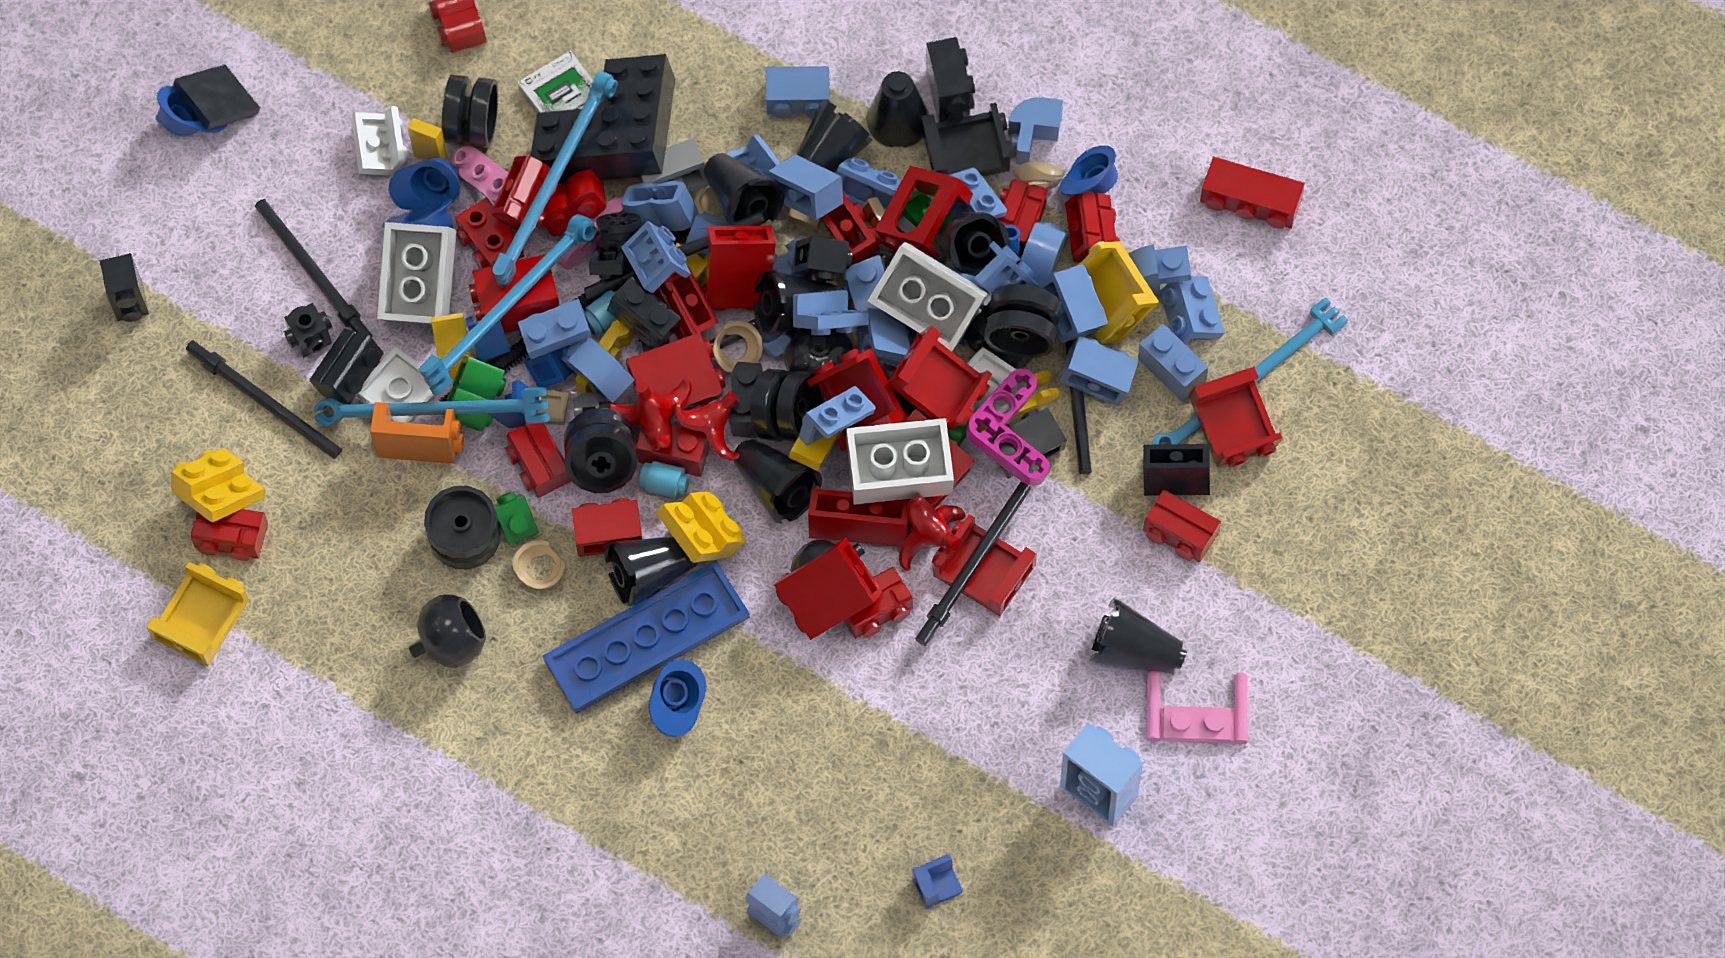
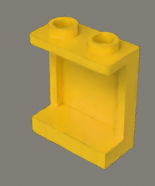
M1101 241L1093 245L1088 251L1089 255L1075 266L1085 265L1093 281V287L1100 304L1105 310V316L1109 324L1094 334L1102 345L1123 341L1156 307L1159 301L1121 242L1105 243Z
M188 562L185 566L187 575L159 619L153 616L146 628L152 639L209 666L249 599L244 589L245 586L232 577L223 579L217 576L211 567L203 563H199L197 566Z

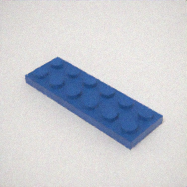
M716 560L544 654L543 660L577 714L749 619L750 613Z

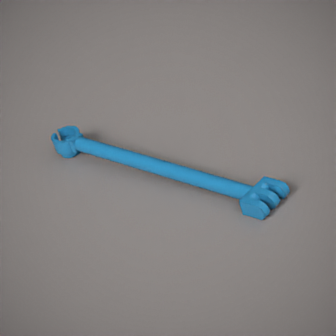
M599 71L596 74L588 93L589 97L506 254L500 253L494 264L493 273L500 287H507L517 271L515 263L599 103H602L606 97L612 98L615 94L618 82L613 79L612 75L603 71Z
M582 215L573 216L568 223L567 230L564 232L565 236L442 360L431 355L420 366L419 371L427 385L430 386L429 388L433 395L441 394L453 382L448 371L573 245H578L580 242L585 243L595 237L597 229L590 218Z
M1327 298L1322 299L1310 309L1309 314L1315 320L1255 367L1259 377L1257 382L1320 331L1325 329L1332 336L1347 324L1348 319L1343 315L1333 322L1332 319L1340 311L1334 306L1324 313L1323 311L1328 308L1331 302ZM1194 415L1174 432L1157 435L1153 439L1152 445L1163 441L1169 444H1181L1201 427L1197 416Z
M545 387L525 388L522 391L523 399L388 403L391 416L445 415L446 409H453L454 414L524 412L526 423L550 421L549 413H537L536 411L548 408L547 400H535V397L547 395ZM325 398L314 407L313 412L323 411L315 415L314 418L319 424L330 426L343 418L372 417L374 404L345 405L340 404L335 399ZM327 405L333 409L334 415H331L327 410L323 411L327 408Z

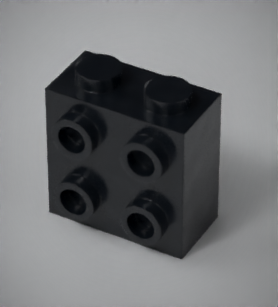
M957 37L926 42V75L938 122L970 116V110L975 109L973 94H975L974 80L972 75L967 74V52L965 48H960Z

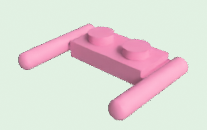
M1150 670L1147 673L1146 740L1248 743L1247 675L1239 672L1234 676V710H1231V708L1164 706V708H1160V673Z

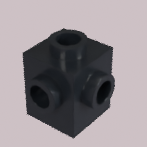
M313 303L307 306H299L284 317L288 329L284 330L283 333L291 348L297 346L303 358L317 353L332 344L328 331L333 328L325 311L319 313Z

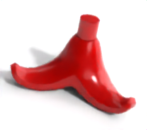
M683 379L671 392L660 395L650 390L647 383L641 382L636 386L638 394L636 404L619 405L612 403L608 406L609 410L619 412L628 419L632 426H641L653 448L659 450L670 446L671 443L670 417L673 414L672 404L680 403L681 407L685 405L691 394L692 385L688 379Z
M729 391L721 400L710 403L706 402L698 408L691 410H682L680 403L672 404L671 409L677 421L686 428L704 432L710 446L721 458L728 461H735L740 458L739 453L729 450L724 440V428L730 415V409L738 402L735 394Z
M919 492L916 493V496L910 499L907 504V515L913 531L904 540L899 552L900 566L906 571L911 569V562L915 554L925 546H946L952 551H956L960 547L961 541L952 535L948 523L963 520L966 516L963 509L958 506L943 505L934 509Z

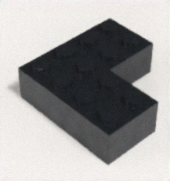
M666 54L605 59L603 72L612 75L613 79L618 82L617 89L612 98L606 97L602 103H599L557 184H565L572 175L587 169H592L600 180L662 174L676 79ZM582 109L538 112L530 156L542 162L543 165L552 167Z

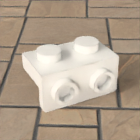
M390 106L385 114L354 113L351 122L359 174L394 175L407 160V148L403 145L401 136L403 121L399 118L398 108Z

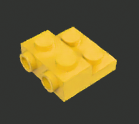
M225 448L216 451L207 450L202 453L199 459L189 463L185 461L179 462L171 471V492L210 522H215L265 499V488L244 473V462Z
M709 491L690 493L682 502L662 504L655 512L693 563L730 558L746 542L741 527L728 517L724 512L722 502Z

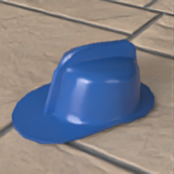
M172 86L161 87L157 92V102L160 107L156 115V121L176 136L185 137L198 131L218 133L225 130L228 125L207 130Z
M1099 145L1083 152L1075 160L1070 171L1059 185L1060 193L1063 195H1076L1086 191L1094 192V194L1107 193L1114 187L1118 178L1114 164L1116 159L1115 150L1108 145Z
M439 157L429 158L423 162L404 167L395 172L390 179L388 188L390 197L396 206L411 211L430 207L447 199H452L451 203H453L460 193V183L457 177L459 169L457 165L452 166L448 161Z
M447 199L430 207L413 210L388 219L386 222L453 228L452 219L447 207L453 200Z
M685 659L671 661L663 667L653 683L649 701V714L655 727L665 735L672 737L683 736L692 730L697 721L705 698L707 685L702 670L692 661Z

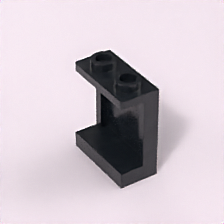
M996 102L990 103L989 112L937 123L934 114L921 116L922 134L932 171L951 175L975 168L982 177L1010 171V159L1015 158L1014 147L1011 139H1005L1004 131H1008L1006 116L1004 112L999 113Z

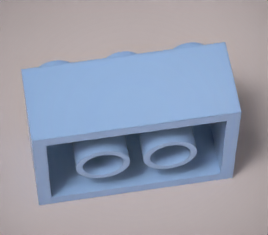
M1088 722L1063 752L1060 786L1114 826L1139 795L1143 763L1140 761V756L1129 747L1122 748L1114 742L1113 736L1101 726L1096 728Z

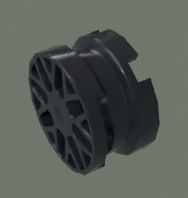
M617 212L598 217L596 219V226L600 228V234L597 236L598 247L604 250H611V247H614L618 251H623L621 247L639 229L641 224L640 216L634 213Z

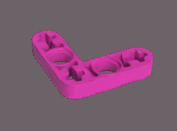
M1016 369L1010 373L971 416L966 427V435L974 445L1020 481L1030 486H1036L1044 482L1049 472L1048 460L1039 451L1006 427L1031 399L1037 387L1036 377L1031 371ZM1025 382L1027 384L1026 388L1022 387L1014 397L1012 392L1016 383ZM999 400L1004 401L1009 405L1010 411L1005 414L999 413L994 409L993 403ZM984 424L988 427L987 431H982L981 433L976 431L977 426L981 427ZM995 434H998L994 444H991V438L994 439ZM1004 442L1011 443L1015 447L1016 453L1011 456L1005 455L1000 451L999 445ZM1021 454H1024V460H1021L1020 464H1017L1016 462H1018ZM1034 465H1037L1039 467L1038 472H1028L1029 467H1033Z

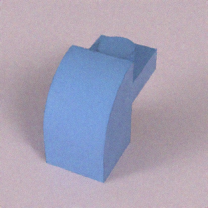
M1035 97L1021 102L1014 108L1008 121V135L1013 136L1012 143L1014 153H1017V165L1030 161L1033 138L1058 141L1063 100Z
M1036 222L1025 246L1020 263L1024 261L1035 272L1036 275L1032 278L1034 282L1042 281L1054 273L1059 255L1067 243L1069 231L1062 229L1056 223Z
M1153 244L1138 248L1128 254L1155 296H1160L1159 284L1192 280L1187 246L1155 250Z
M590 337L573 343L561 359L570 369L582 376L598 394L611 403L635 380L613 356Z

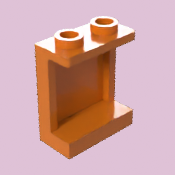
M374 403L370 434L377 457L455 464L456 454H462L464 435L460 434L461 423L456 420L453 409H446L443 425L393 422L388 403Z

